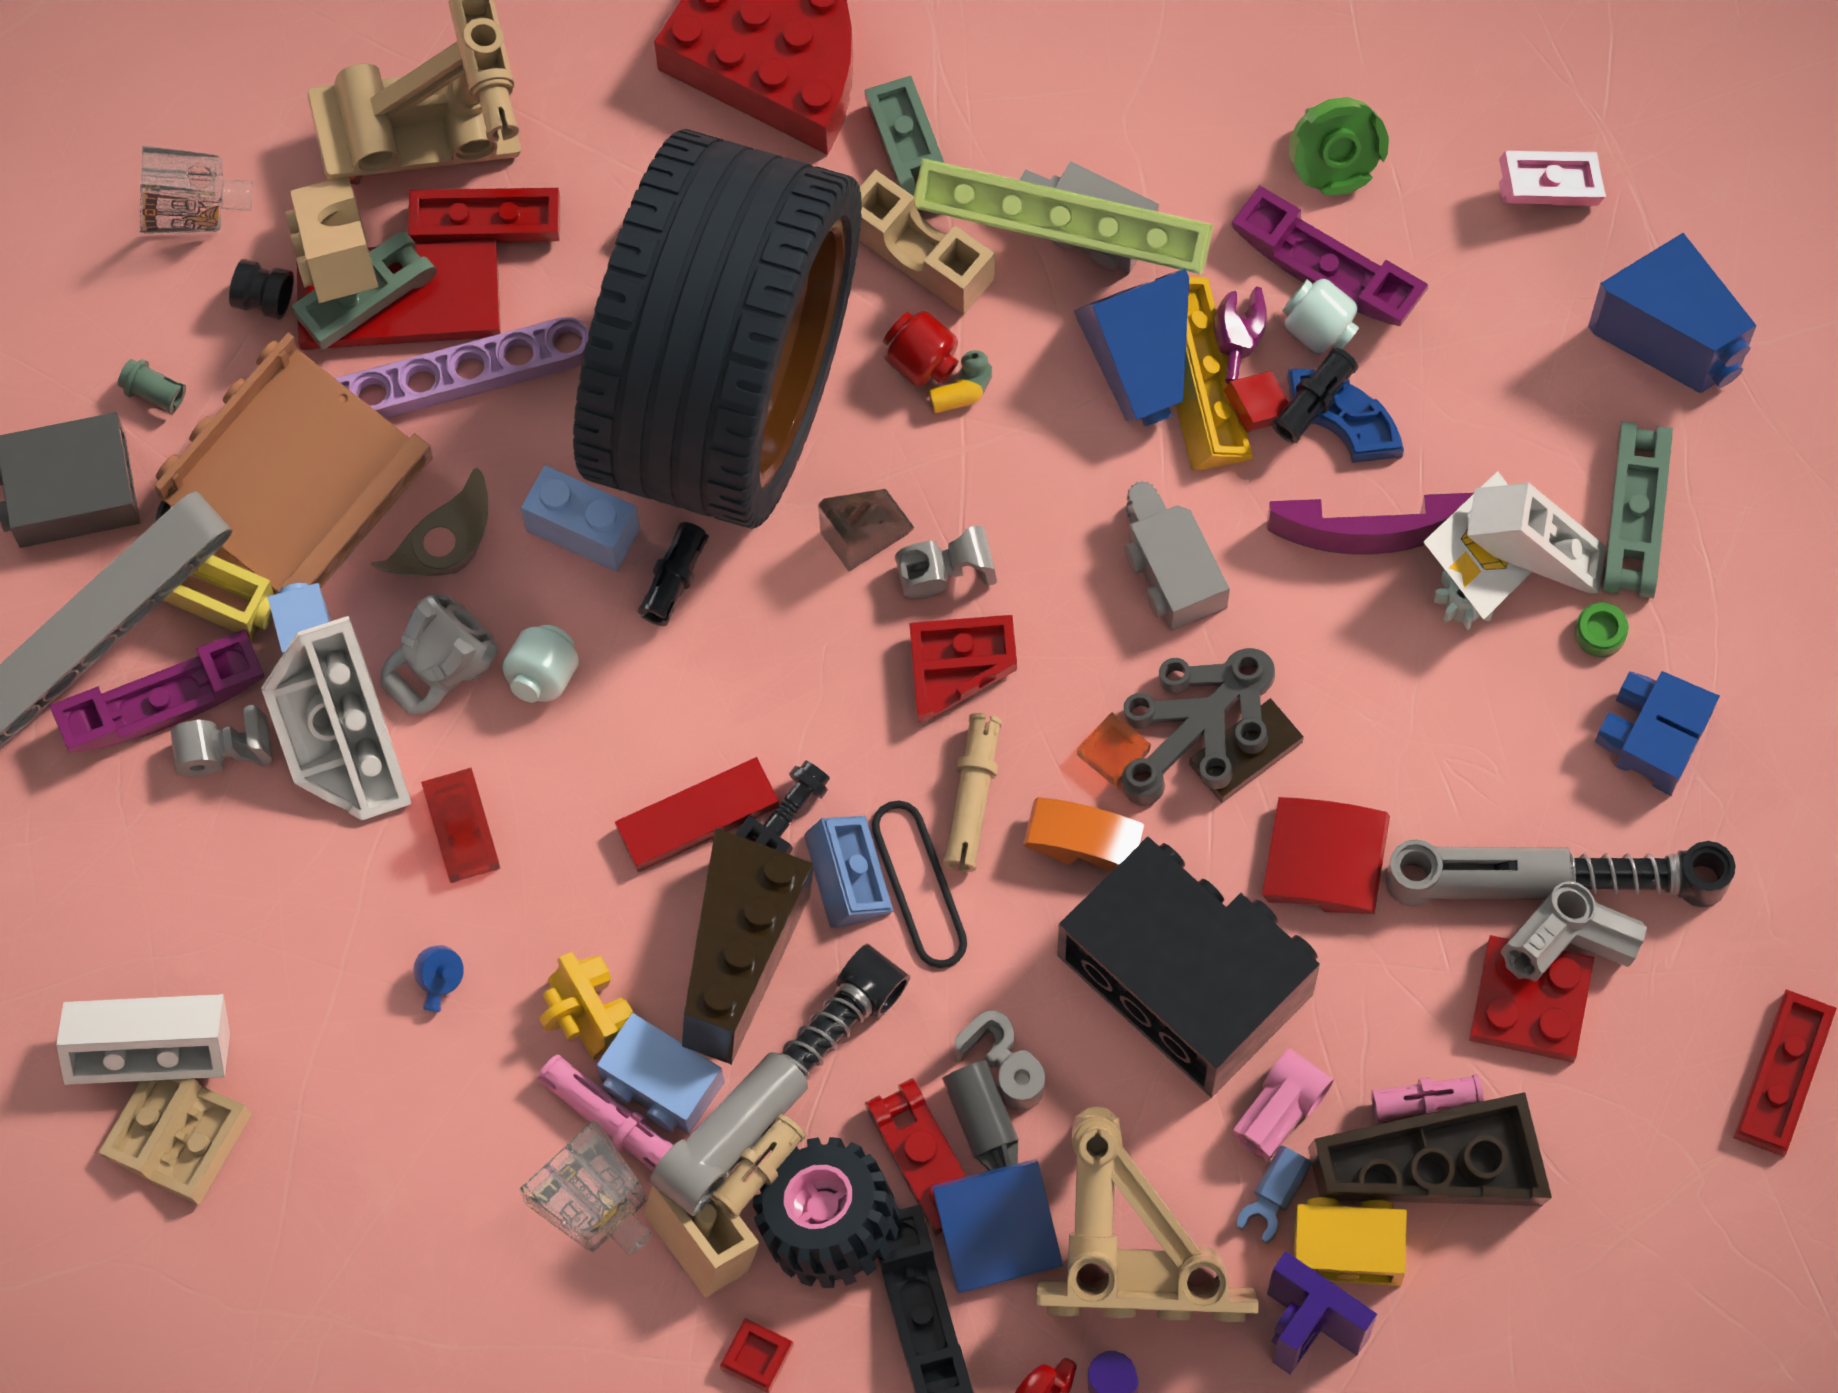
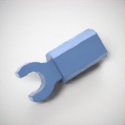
M1279 1146L1254 1191L1255 1195L1259 1198L1256 1203L1249 1204L1241 1210L1237 1218V1228L1243 1231L1250 1218L1261 1216L1268 1223L1261 1241L1266 1244L1271 1242L1278 1230L1277 1213L1280 1209L1287 1211L1312 1162L1285 1146Z

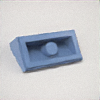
M866 816L821 818L806 831L805 840L811 862L814 863L813 869L831 928L849 926L890 915L893 912Z

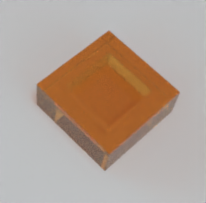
M1111 712L1077 748V756L1117 788L1122 782V774L1126 771L1127 766L1136 759L1145 758L1151 750V744Z

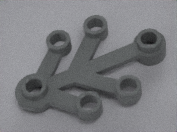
M1245 648L1230 655L1225 664L1189 666L1183 659L1170 658L1163 662L1159 669L1161 685L1167 692L1178 694L1192 686L1220 687L1210 697L1153 701L1145 693H1135L1126 699L1124 713L1127 723L1133 728L1144 729L1153 723L1184 721L1147 759H1136L1124 768L1122 784L1125 795L1131 802L1138 805H1149L1160 799L1165 790L1163 774L1203 734L1205 739V757L1200 763L1201 779L1211 789L1226 787L1231 782L1233 774L1231 763L1226 757L1225 712L1239 698L1242 721L1238 723L1235 729L1238 747L1243 752L1249 754L1258 753L1266 747L1268 735L1266 726L1262 722L1261 696L1272 686L1275 679V667L1269 655L1259 649ZM1246 667L1257 668V671L1252 675L1240 673V670ZM1173 671L1184 673V676L1179 680L1172 681L1167 679L1168 674ZM1138 706L1149 708L1148 712L1142 716H1135L1131 713ZM1252 730L1258 731L1261 734L1259 738L1253 741L1243 738L1246 732ZM1214 766H1221L1225 769L1224 773L1220 776L1214 777L1207 774L1208 770ZM1147 772L1151 774L1150 778L1143 782L1133 779L1139 773Z

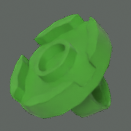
M1349 97L1328 99L1314 107L1305 109V115L1297 122L1289 139L1288 157L1295 173L1305 185L1319 189L1322 194L1329 196L1349 194L1365 186L1373 178L1370 173L1377 167L1379 160L1385 161L1388 155L1389 135L1382 119L1364 101Z

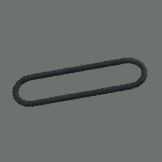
M900 800L888 802L882 805L874 814L872 830L916 952L921 960L930 966L937 968L950 967L959 962L964 956L967 948V937L923 817L918 809L908 802ZM900 808L907 810L912 814L918 826L959 937L958 951L949 959H933L927 955L921 943L880 831L881 817L891 809Z

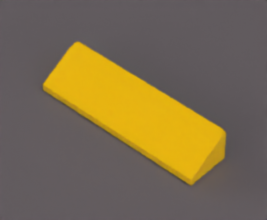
M1189 276L1183 402L1176 404V409L1192 470H1205L1247 462L1253 458L1248 434L1223 391L1228 385L1225 382L1228 355L1219 351L1214 335V318L1217 310L1209 278Z

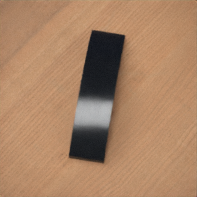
M921 1205L898 1210L899 1219L894 1220L899 1229L896 1240H887L891 1252L885 1260L878 1257L914 1392L973 1393L962 1350L957 1341Z

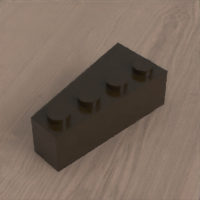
M715 828L684 1012L682 1047L732 1065L810 898L814 863Z
M1525 1092L1315 1138L1308 1146L1320 1197L1333 1198L1340 1201L1382 1200L1388 1202L1543 1206L1552 1198Z

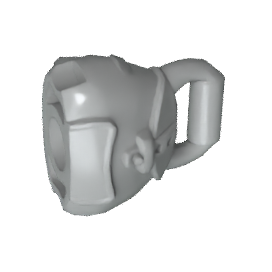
M437 594L428 595L417 602L413 613L410 614L405 633L401 637V647L395 650L386 660L382 668L381 687L409 715L425 714L434 709L447 692L452 691L456 685L464 681L478 679V676L489 669L497 652L493 635L461 603H457L446 594L441 596ZM407 663L411 670L430 686L429 693L424 700L395 672L399 666Z

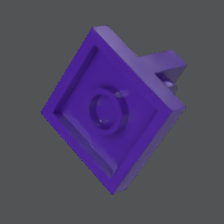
M1286 1251L1272 1270L1267 1295L1287 1308L1274 1328L1276 1333L1271 1342L1276 1345V1350L1272 1363L1291 1375L1320 1332H1323L1356 1356L1359 1354L1371 1335L1377 1317L1376 1312Z

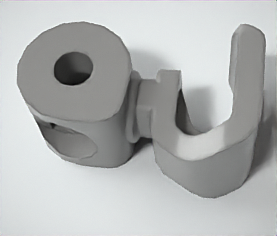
M970 526L959 538L950 542L946 550L939 548L936 541H925L906 546L895 554L903 595L910 599L929 598L944 592L947 589L948 577L963 576L962 567L971 566L980 570L985 584L994 585L997 583L986 530L982 526Z
M256 705L246 706L243 710L244 733H238L232 726L222 728L219 731L217 725L208 720H192L176 725L171 730L176 773L182 776H202L220 772L223 770V761L226 757H232L237 761H251L263 767L268 766L272 763L267 716Z
M985 1011L978 1015L956 1036L954 1046L956 1062L961 1061L962 1057L986 1034L991 1033L995 1038V1042L991 1051L986 1055L985 1060H987L990 1068L996 1066L999 1069L998 1090L1004 1104L1011 1109L1019 1111L1031 1109L1038 1104L1043 1096L1045 1083L1044 1068L1026 1050L1011 1053L1010 1051L1014 1043V1031L1010 1020L1006 1015L998 1011Z

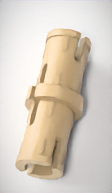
M780 1114L754 1147L744 1150L739 1158L741 1160L720 1187L713 1191L710 1199L721 1211L736 1219L740 1215L741 1210L765 1183L771 1185L778 1177L776 1170L794 1148L806 1138L805 1132L792 1119ZM772 1150L768 1157L764 1159L765 1156ZM750 1174H752L750 1178L746 1182H744L747 1179V1177Z

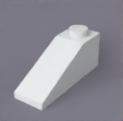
M1529 482L1475 488L1472 509L1467 517V536L1495 558L1589 594L1599 593L1606 546Z

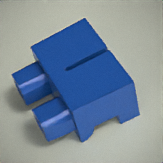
M1629 671L1616 701L1640 712L1635 724L1609 712L1597 734L1595 742L1609 752L1619 756L1615 767L1626 771L1632 769L1654 781L1652 787L1672 796L1713 714L1720 695L1664 671H1661L1657 681Z

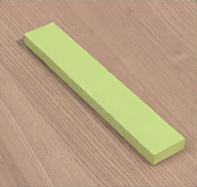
M923 158L914 193L915 206L919 210L1179 270L1186 269V271L1196 274L1204 273L1214 224Z

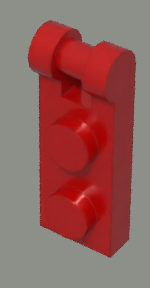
M911 1078L898 1085L899 1091L884 1099L878 1095L865 1102V1106L918 1205H921L922 1212L936 1236L942 1233V1228L931 1186L967 1176L927 1106L920 1088L915 1080ZM909 1110L915 1123L898 1130L892 1118Z

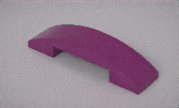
M1260 185L1232 221V228L1281 269L1302 283L1307 279L1311 283L1319 279L1329 280L1356 302L1358 313L1370 318L1401 326L1428 290L1426 282L1390 261L1385 260L1380 266L1301 219V209Z
M1474 493L1424 495L1420 514L1323 518L1321 499L1270 501L1267 530L1293 543L1327 552L1343 554L1393 553L1424 546L1423 542Z
M245 629L196 648L197 657L115 689L101 693L99 686L49 705L68 752L77 753L100 749L155 733L197 716L229 700L265 677Z

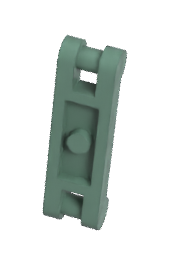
M1621 421L1617 442V459L1602 592L1618 594L1619 589L1638 591V597L1654 599L1658 579L1673 428L1657 426L1656 431L1638 429L1637 423ZM1635 449L1653 451V458L1635 456ZM1623 557L1641 559V571L1622 569Z

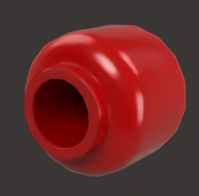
M926 311L915 315L906 312L893 324L883 339V343L887 346L884 355L885 360L916 387H922L933 379L938 384L943 383L959 363L953 356L958 347L957 337Z

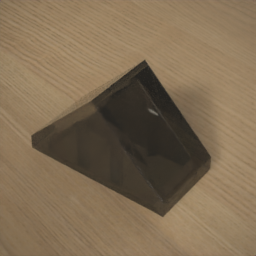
M886 489L824 498L818 504L820 533L849 572L908 535L914 528Z

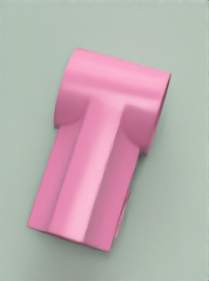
M1289 1048L1266 1077L1262 1085L1263 1091L1238 1121L1232 1131V1135L1244 1148L1255 1156L1270 1161L1303 1116L1308 1118L1329 1091L1334 1079Z

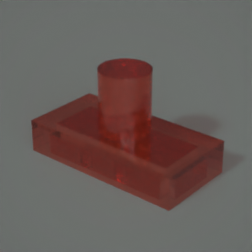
M472 767L422 781V787L450 883L501 869Z

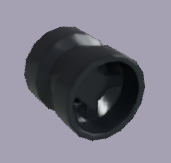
M241 259L231 280L229 304L233 308L245 311L252 307L257 308L263 312L264 316L282 319L292 297L294 274L290 270L278 267L271 271L262 269L259 262Z

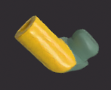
M972 350L964 354L961 358L963 367L955 383L928 390L934 414L972 405L981 399L992 378V366L988 363V356L984 352Z

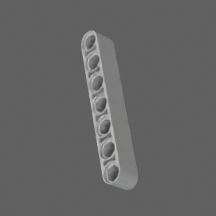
M198 491L186 495L172 506L0 664V749L226 543L233 532L232 529Z

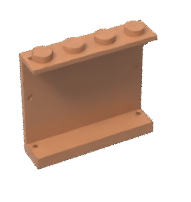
M288 332L279 343L273 340L262 350L256 360L258 367L246 381L240 378L232 384L223 397L225 405L213 419L207 416L197 424L189 437L192 443L179 457L174 454L163 463L156 474L158 482L154 485L159 498L170 507L174 506L186 495L198 491L233 531L221 548L252 573L270 580L272 589L277 593L283 587L294 583H306L308 585L319 583L321 589L433 459L431 447L416 433L409 438L298 350L294 336Z

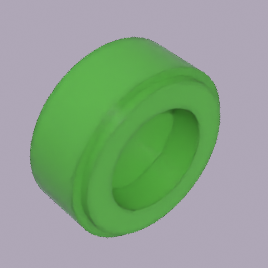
M1604 602L1591 604L1578 617L1575 626L1576 641L1586 653L1592 656H1611L1618 652L1625 643L1629 630L1627 618L1618 607Z

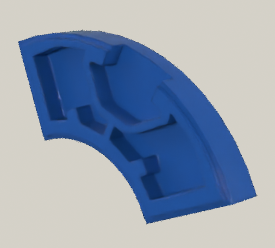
M1288 369L1287 379L1291 400L1297 394V384L1303 378H1310L1316 370ZM1347 380L1333 397L1334 405L1326 413H1320L1312 422V424L1327 428L1342 440L1350 453L1352 463L1403 457L1404 447L1402 439L1390 414L1376 398L1373 400L1365 392L1350 384V380Z

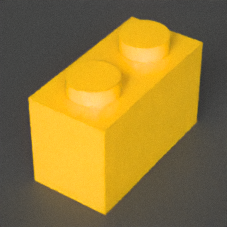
M1325 1197L1311 1198L1307 1200V1204H1297L1294 1216L1293 1256L1332 1283L1402 1285L1406 1270V1209H1394L1393 1203L1382 1200L1364 1201L1361 1203V1207L1339 1206L1340 1202L1338 1200Z

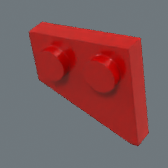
M1013 615L909 623L918 723L931 720L1017 670Z

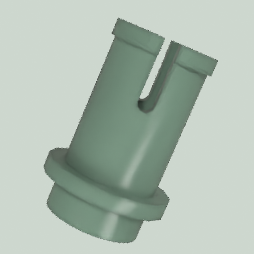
M130 359L124 365L118 378V386L124 389L126 396L133 397L137 395L165 409L170 414H173V411L175 412L179 408L187 389L185 384L178 383L149 368V362L144 359L138 362Z

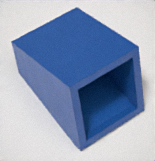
M1684 232L1601 282L1588 325L1594 335L1699 393L1704 392L1715 384L1718 388H1722L1730 384L1742 373V364L1745 356L1751 349L1749 345L1757 326Z

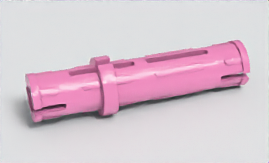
M556 1054L541 1069L540 1076L537 1078L538 1083L555 1093L572 1109L603 1131L605 1135L612 1139L611 1144L619 1152L626 1150L652 1172L662 1157L673 1146V1144L647 1125V1118L640 1112L632 1113L626 1107L624 1108L593 1081L572 1067L561 1055Z

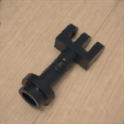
M807 760L800 767L795 765L789 773L795 784L766 823L762 825L749 815L735 835L748 840L752 837L759 844L790 854L793 847L781 838L782 834L788 828L789 823L795 818V814H798L812 794L820 799L823 798L828 791L825 785L830 780V777Z

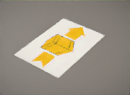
M1497 471L1480 488L1508 484ZM1473 494L1423 543L1484 620L1532 571L1493 557L1467 536V517L1472 509Z

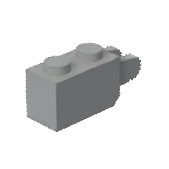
M1143 480L1139 483L1136 481V484L1131 485V489H1128L1127 500L1129 501L1127 502L1126 512L1128 513L1127 517H1130L1131 524L1129 544L1124 546V550L1135 574L1143 572L1150 587L1146 589V596L1154 615L1157 618L1164 616L1171 631L1226 609L1228 607L1230 588L1191 510L1178 505L1167 509L1160 494H1157V488L1155 489L1153 484H1149L1148 481L1143 482Z

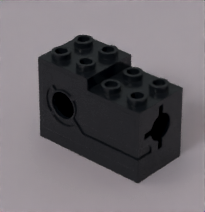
M1147 836L1059 923L1057 956L1212 1098L1313 996L1320 963L1316 961L1318 956L1312 946L1298 935H1294L1291 938L1277 925L1278 919L1276 915L1262 901L1255 899L1251 902L1240 893L1226 907L1222 904L1224 898L1219 890L1206 879L1202 878L1200 881H1197L1184 869V860L1172 847L1165 843L1158 846Z

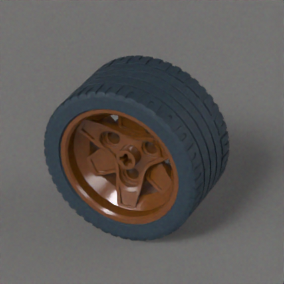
M689 129L679 130L666 139L662 147L655 154L654 159L650 162L647 172L644 173L639 183V188L633 196L631 206L627 210L623 226L618 233L614 250L608 262V268L602 281L600 295L597 298L594 317L588 333L589 337L585 346L584 361L579 377L580 383L577 389L575 422L573 426L574 460L576 461L575 464L578 472L585 480L620 491L624 490L647 499H654L674 507L684 508L708 517L714 516L718 520L749 529L761 526L769 518V515L781 499L790 477H792L808 438L829 376L847 309L858 253L862 218L860 186L854 177L818 166L814 167L811 164L790 158H783L780 155L753 149L752 147L731 141H724L723 139Z

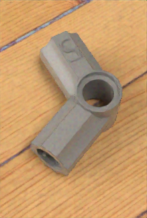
M1571 881L1562 882L1552 890L1532 916L1502 948L1501 954L1506 962L1505 967L1517 978H1526L1534 982L1542 976L1569 944L1576 945L1629 967L1636 959L1638 951L1644 942L1647 927L1644 926L1642 921L1596 903L1590 891L1581 884Z

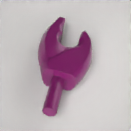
M1256 286L1251 291L1249 307L1245 313L1246 319L1242 318L1236 311V290L1227 293L1217 308L1214 318V335L1219 351L1229 355L1225 377L1227 384L1232 380L1238 379L1241 359L1248 357L1264 334L1267 324V309L1261 287Z

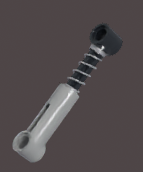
M1415 839L1400 844L1392 853L1386 884L1389 893L1395 900L1410 906L1424 904L1430 899L1545 900L1557 885L1562 882L1571 881L1579 883L1587 889H1592L1594 894L1597 893L1598 889H1613L1616 895L1619 893V890H1635L1637 895L1640 893V890H1657L1659 895L1664 890L1670 895L1674 894L1679 898H1683L1684 901L1693 906L1709 907L1721 901L1726 894L1735 875L1736 865L1730 851L1720 843L1712 841L1698 842L1688 850H1679L1677 854L1669 853L1665 858H1654L1650 853L1646 854L1644 858H1632L1628 853L1624 854L1622 858H1611L1607 853H1604L1601 858H1589L1586 853H1582L1579 858H1574L1573 854L1569 852L1568 847H1434L1426 841ZM1406 865H1417L1424 869L1428 877L1424 880L1413 881L1403 875L1401 868ZM1698 866L1708 867L1715 872L1718 880L1710 883L1703 882L1696 877L1693 868Z
M870 944L863 945L842 969L836 981L838 988L835 990V995L832 998L826 999L823 1007L824 1010L813 1013L810 1017V1025L800 1027L797 1030V1039L795 1041H787L783 1045V1054L776 1052L768 1053L686 1141L680 1140L674 1144L655 1167L650 1177V1183L691 1216L700 1213L711 1201L710 1195L713 1191L720 1187L726 1176L741 1161L739 1158L746 1148L752 1149L774 1124L776 1118L780 1114L784 1115L808 1089L807 1080L810 1079V1070L815 1065L822 1066L824 1064L822 1058L828 1051L837 1050L836 1043L842 1036H850L849 1029L855 1022L863 1023L864 1018L872 1015L876 1017L883 1016L904 992L909 983L910 975Z

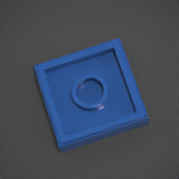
M1037 1159L931 1186L958 1293L1063 1266Z

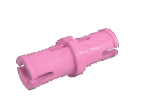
M1478 1074L1432 1082L1430 1077L1420 1078L1416 1085L1382 1090L1372 1089L1371 1091L1372 1109L1376 1124L1484 1101L1482 1085Z

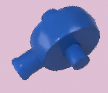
M444 945L428 947L415 960L413 967L414 978L417 984L427 992L423 1006L424 1010L440 1012L442 995L455 990L463 978V962L460 956L450 947Z

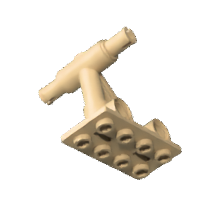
M450 0L448 4L457 42L403 77L381 79L380 70L376 65L360 63L341 70L335 78L334 85L309 88L308 102L325 176L328 179L506 159L520 155L519 127L516 123L510 95L514 88V80L494 0Z
M1098 1106L1087 1108L1075 1116L1072 1128L1073 1149L1077 1155L1075 1232L1069 1233L1067 1281L1039 1280L1037 1283L1036 1305L1048 1306L1047 1314L1055 1316L1080 1315L1081 1307L1103 1308L1102 1316L1110 1318H1134L1136 1316V1309L1158 1310V1318L1166 1320L1191 1319V1311L1212 1312L1213 1320L1244 1322L1246 1321V1313H1258V1298L1255 1289L1229 1287L1224 1261L1219 1253L1210 1247L1197 1246L1123 1148L1119 1117H1116L1107 1108ZM1114 1184L1164 1250L1118 1248V1235L1113 1234ZM1097 1263L1106 1269L1107 1274L1099 1282L1090 1283L1080 1278L1077 1272L1085 1264ZM1198 1267H1208L1217 1273L1212 1283L1202 1287L1190 1283L1188 1276Z

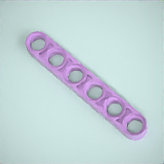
M562 317L335 379L358 397L361 390L369 385L376 384L386 389L385 399L377 405L370 406L386 419L575 368L583 364L589 331L579 319ZM572 332L581 337L582 343L580 347L571 353L559 352L553 345L555 339L563 333ZM518 345L526 346L533 351L532 359L523 366L510 365L505 360L506 353L510 348ZM466 359H478L484 364L483 372L474 379H464L456 373L458 365ZM422 371L431 373L436 380L430 390L418 393L408 388L407 383L413 374Z

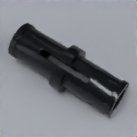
M1332 348L1329 355L1311 377L1303 378L1297 384V394L1278 417L1273 419L1271 425L1275 432L1290 443H1298L1302 434L1320 413H1326L1334 405L1333 397L1349 377L1358 370V364L1355 359L1340 348Z
M689 522L679 523L664 558L657 560L653 568L655 577L647 595H645L642 604L638 608V613L648 622L659 626L668 625L674 607L683 590L690 588L694 579L692 573L694 565L709 539V535L705 534L706 531L701 527Z

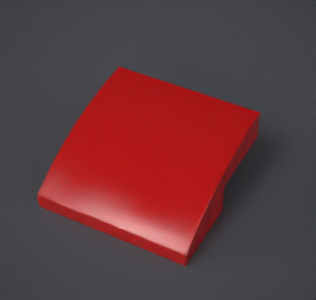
M1278 797L1262 896L1271 903L1319 905L1324 912L1375 914L1390 815L1385 811L1352 804Z

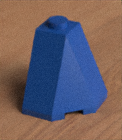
M1186 269L1156 278L1155 281L1150 283L1147 282L1131 287L1074 310L1078 323L1126 421L1141 419L1144 427L1173 416L1169 407L1183 402L1189 276Z

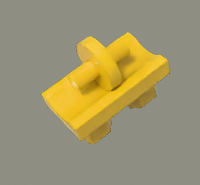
M572 951L558 958L557 963L559 967L547 980L551 989L543 994V998L549 1009L540 1016L539 1022L545 1031L561 1028L567 1040H573L579 1036L593 1060L604 1055L633 1011L627 1000H624L622 997L604 1005L602 1004L596 992L607 988L611 977L610 971L601 956L577 960Z

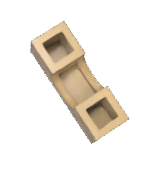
M874 170L860 186L862 218L859 242L964 315L995 279V253L956 225L947 234H943L933 228L917 211L913 195L877 170Z
M349 177L332 179L291 190L294 209L285 211L304 287L314 285L319 303L378 288Z

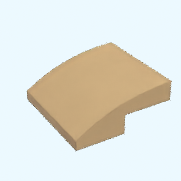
M195 1079L140 1081L101 1147L99 1154L131 1173L200 1206L253 1112L240 1102L202 1087Z

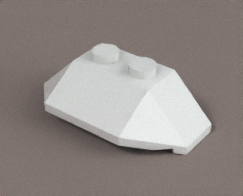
M349 616L297 632L261 687L294 784L331 804L347 810L349 814L360 820L411 805L410 796Z

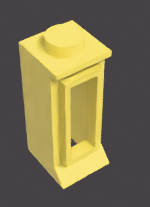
M213 555L191 575L249 600L250 602L245 612L181 584L163 600L235 633L245 629L251 642L259 628L266 629L273 619L267 597L274 595L270 580Z

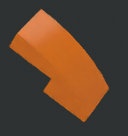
M1037 797L1033 802L1023 846L1068 865L1077 858L1113 871L1140 844L1144 824L1095 807L1058 799Z

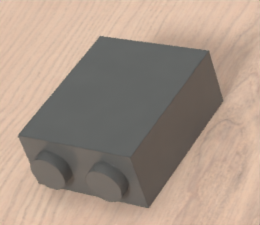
M117 412L0 435V486L3 485L6 500L0 502V522L4 532L12 531L20 548L141 524L126 434Z

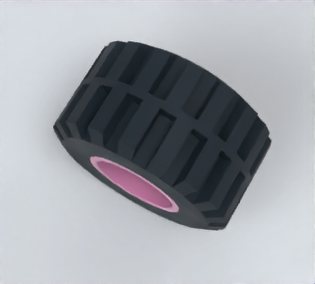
M819 1137L807 1139L808 1147L798 1149L796 1146L776 1170L778 1177L771 1185L765 1183L760 1189L761 1194L753 1197V1208L757 1213L754 1216V1220L776 1263H779L782 1270L792 1278L794 1275H797L802 1284L811 1287L816 1279H818L822 1288H834L835 1280L842 1279L847 1286L857 1282L854 1275L862 1270L867 1276L875 1271L877 1268L873 1261L877 1257L885 1260L891 1252L887 1240H896L899 1229L894 1220L899 1219L898 1207L894 1201L895 1197L876 1160L871 1154L865 1155L861 1146L851 1142L845 1147L842 1139L830 1137L828 1143L823 1145Z

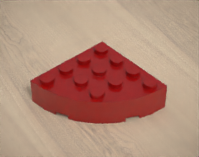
M681 0L654 40L658 70L828 155L844 124L852 88L853 37L847 0Z

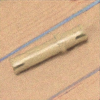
M972 713L969 715V728L964 756L959 757L956 771L960 773V779L943 865L954 870L956 863L959 864L961 858L959 867L961 872H973L976 870V859L990 780L997 776L998 764L994 762L1002 720L997 716L991 715L990 721L985 724L986 713Z

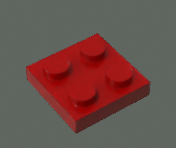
M1490 935L1469 1041L1574 1063L1577 1057L1595 957L1563 950L1536 982L1526 978L1519 979L1505 967L1506 962L1501 954L1502 948L1510 939Z

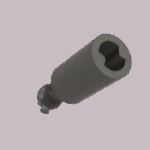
M987 1060L970 1064L942 1078L974 1158L989 1171L1017 1164L1019 1138Z

